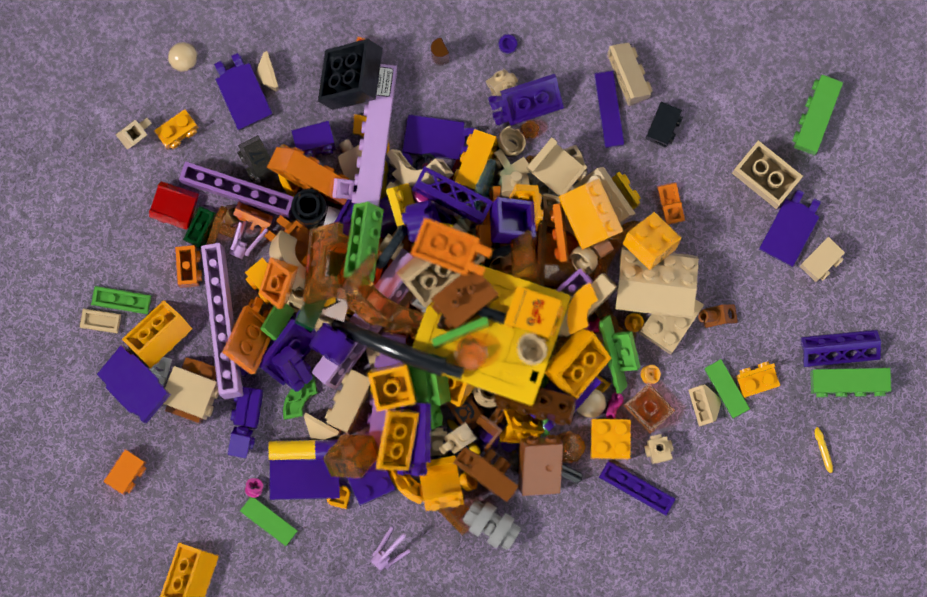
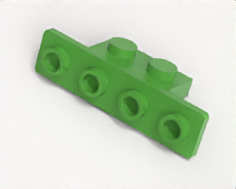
M608 315L599 322V331L603 337V347L611 356L608 367L611 369L613 386L616 389V393H621L628 386L624 371L638 370L641 366L632 331L615 333L611 316Z

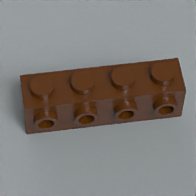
M540 387L532 406L495 394L494 397L495 404L500 409L516 410L521 415H535L537 419L553 420L558 425L571 424L577 405L576 397Z

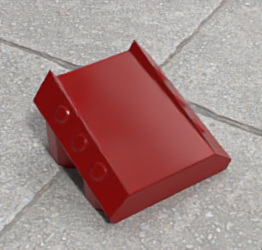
M161 181L157 185V190L149 210V217L159 222L188 230L199 194Z

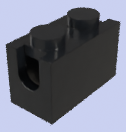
M660 102L645 139L665 148L668 143L672 144L676 136L673 130L675 126H680L683 116H680L682 110Z

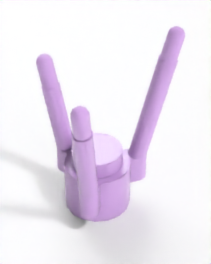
M247 221L239 222L229 253L240 259H243L244 255L249 257L253 248L268 232L267 228L260 233L247 249V244L241 241Z
M392 526L385 534L376 551L372 554L374 557L370 560L380 571L384 568L388 569L392 564L410 553L408 549L392 560L388 556L406 537L405 534H402L386 552L381 551L394 529Z

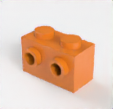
M195 245L175 247L178 286L180 288L198 287L199 281H202V270H198V262H201L200 251H197Z

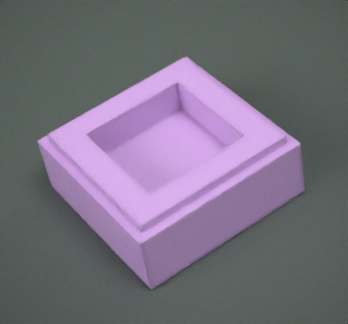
M334 178L332 197L352 199L355 180Z

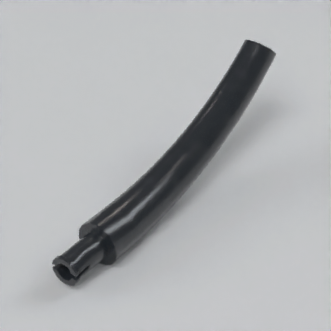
M334 319L332 323L335 331L339 330L347 338L385 356L440 377L443 373L460 380L462 378L464 368L447 363V358L395 341L347 319H344V322Z

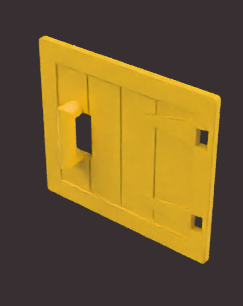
M479 265L485 268L483 276L499 294V298L488 306L490 308L508 314L517 286L562 301L564 312L561 319L558 318L556 324L558 329L555 337L551 336L550 341H548L546 337L536 334L539 338L544 339L548 349L546 358L537 365H529L523 362L518 356V342L522 336L532 332L514 326L511 329L505 327V324L487 319L489 327L435 349L432 339L450 332L454 328L450 330L447 325L444 330L437 328L442 314L438 315L431 307L433 305L432 302L427 305L412 347L447 358V363L464 368L461 380L442 373L443 376L532 406L571 296ZM477 315V316H476L475 318H473L469 323H471V322H473V321H476V320H478V319H480V318H483V317ZM486 346L488 355L484 359V348ZM455 350L458 353L461 362L456 361L454 353ZM532 371L539 372L536 383L529 381Z

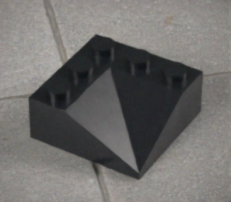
M364 39L326 49L318 102L335 110L376 100L383 48L370 39Z

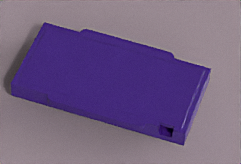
M122 345L97 373L106 384V389L129 413L137 415L146 424L171 395L142 361Z

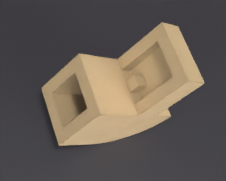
M501 149L494 153L495 159L493 161L498 169H503L498 172L499 178L503 175H511L514 171H518L521 174L530 173L526 169L529 164L524 157L510 164Z

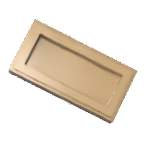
M83 309L80 328L118 334L121 314Z

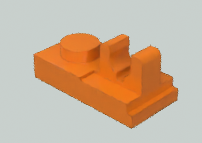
M239 201L233 213L241 221L252 222L251 230H254L255 226L260 225L262 228L260 233L265 228L270 227L273 216Z

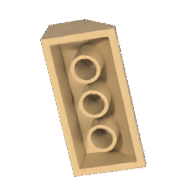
M455 224L452 227L453 229L466 233L458 224ZM477 253L474 264L478 265L485 258ZM414 257L396 272L424 308L432 302V297L461 275L417 257Z

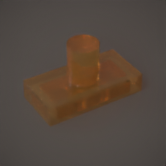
M221 206L216 214L207 245L215 244L220 234L233 238L236 228L224 223L228 208Z
M465 504L455 507L452 511L448 507L438 510L461 535H464L469 530L460 520L469 510Z

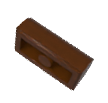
M442 38L434 40L431 44V58L437 65H444L450 61L449 51Z

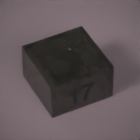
M259 135L238 145L240 151L237 153L243 165L248 164L249 167L246 168V171L252 182L256 181L260 185L278 176L277 173L267 168L271 158Z

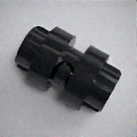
M304 189L294 196L291 209L296 220L301 225L307 228H315L325 222L328 205L320 192L314 189ZM308 204H316V209L312 213H304V207Z

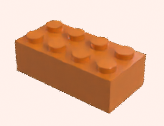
M288 146L284 148L276 147L267 166L268 169L303 189H314L320 192L326 202L345 205L347 199L333 198L332 196L334 178L349 180L347 176L333 173V168L327 165L321 166L318 164L319 160L311 156H304V151L294 147L292 149Z

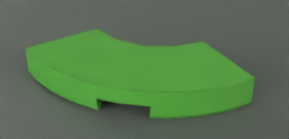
M314 374L312 375L313 379L309 383L304 384L301 390L295 392L291 389L283 407L284 420L303 416V407L306 401L311 396L318 394Z

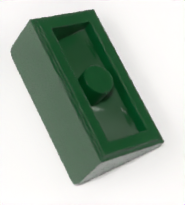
M200 206L183 240L201 249V246L206 245L219 220L218 214Z

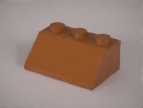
M185 358L181 369L217 382L216 367L194 359ZM168 405L166 407V412L201 424L203 421L200 417Z

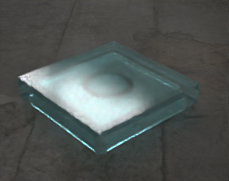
M492 159L488 160L475 188V192L485 198L493 184L496 161ZM473 202L475 209L480 211L484 202Z

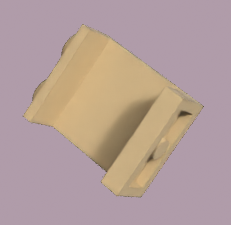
M553 138L547 142L526 168L558 196L575 189L572 186L575 181L578 180L580 182L587 174L584 171L587 166L585 164L584 166L557 145V141Z
M174 366L165 387L171 395L163 404L207 420V417H210L213 412L214 406L212 404L214 399H217L219 396L218 383Z

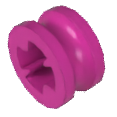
M251 478L246 482L245 493L252 498L259 497L262 493L263 483L257 478Z

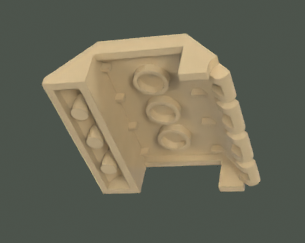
M621 247L619 284L615 309L693 319L699 258L690 254H676L672 252L649 270L626 247Z

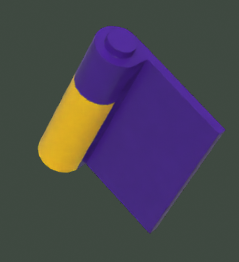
M339 440L269 441L270 500L340 499V473L335 464L337 463L339 467V455H343V443H339Z

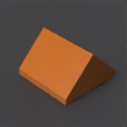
M270 257L259 293L278 309H282L288 302L299 267Z

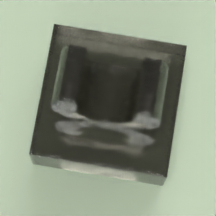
M516 450L509 452L512 460L508 462L511 464L509 468L513 475L519 473V455Z

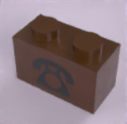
M472 393L461 407L449 401L445 404L459 424L463 425L466 423L471 431L479 427L476 422L481 415L487 416L481 406L477 408L475 405V398Z

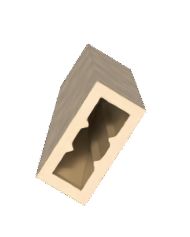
M606 273L601 274L592 283L598 301L589 309L588 317L618 289V285ZM568 308L558 333L561 337L563 335L565 337L571 335L567 324Z

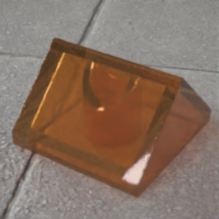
M530 230L510 241L512 276L531 282H538L536 246Z
M650 383L624 405L650 434L676 411Z

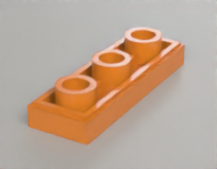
M560 203L553 204V210H550L551 221L555 223V229H552L554 241L557 240L558 247L555 248L556 260L559 259L563 264L570 263L564 210Z

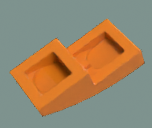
M673 182L657 186L665 222L669 225L685 221L677 183Z

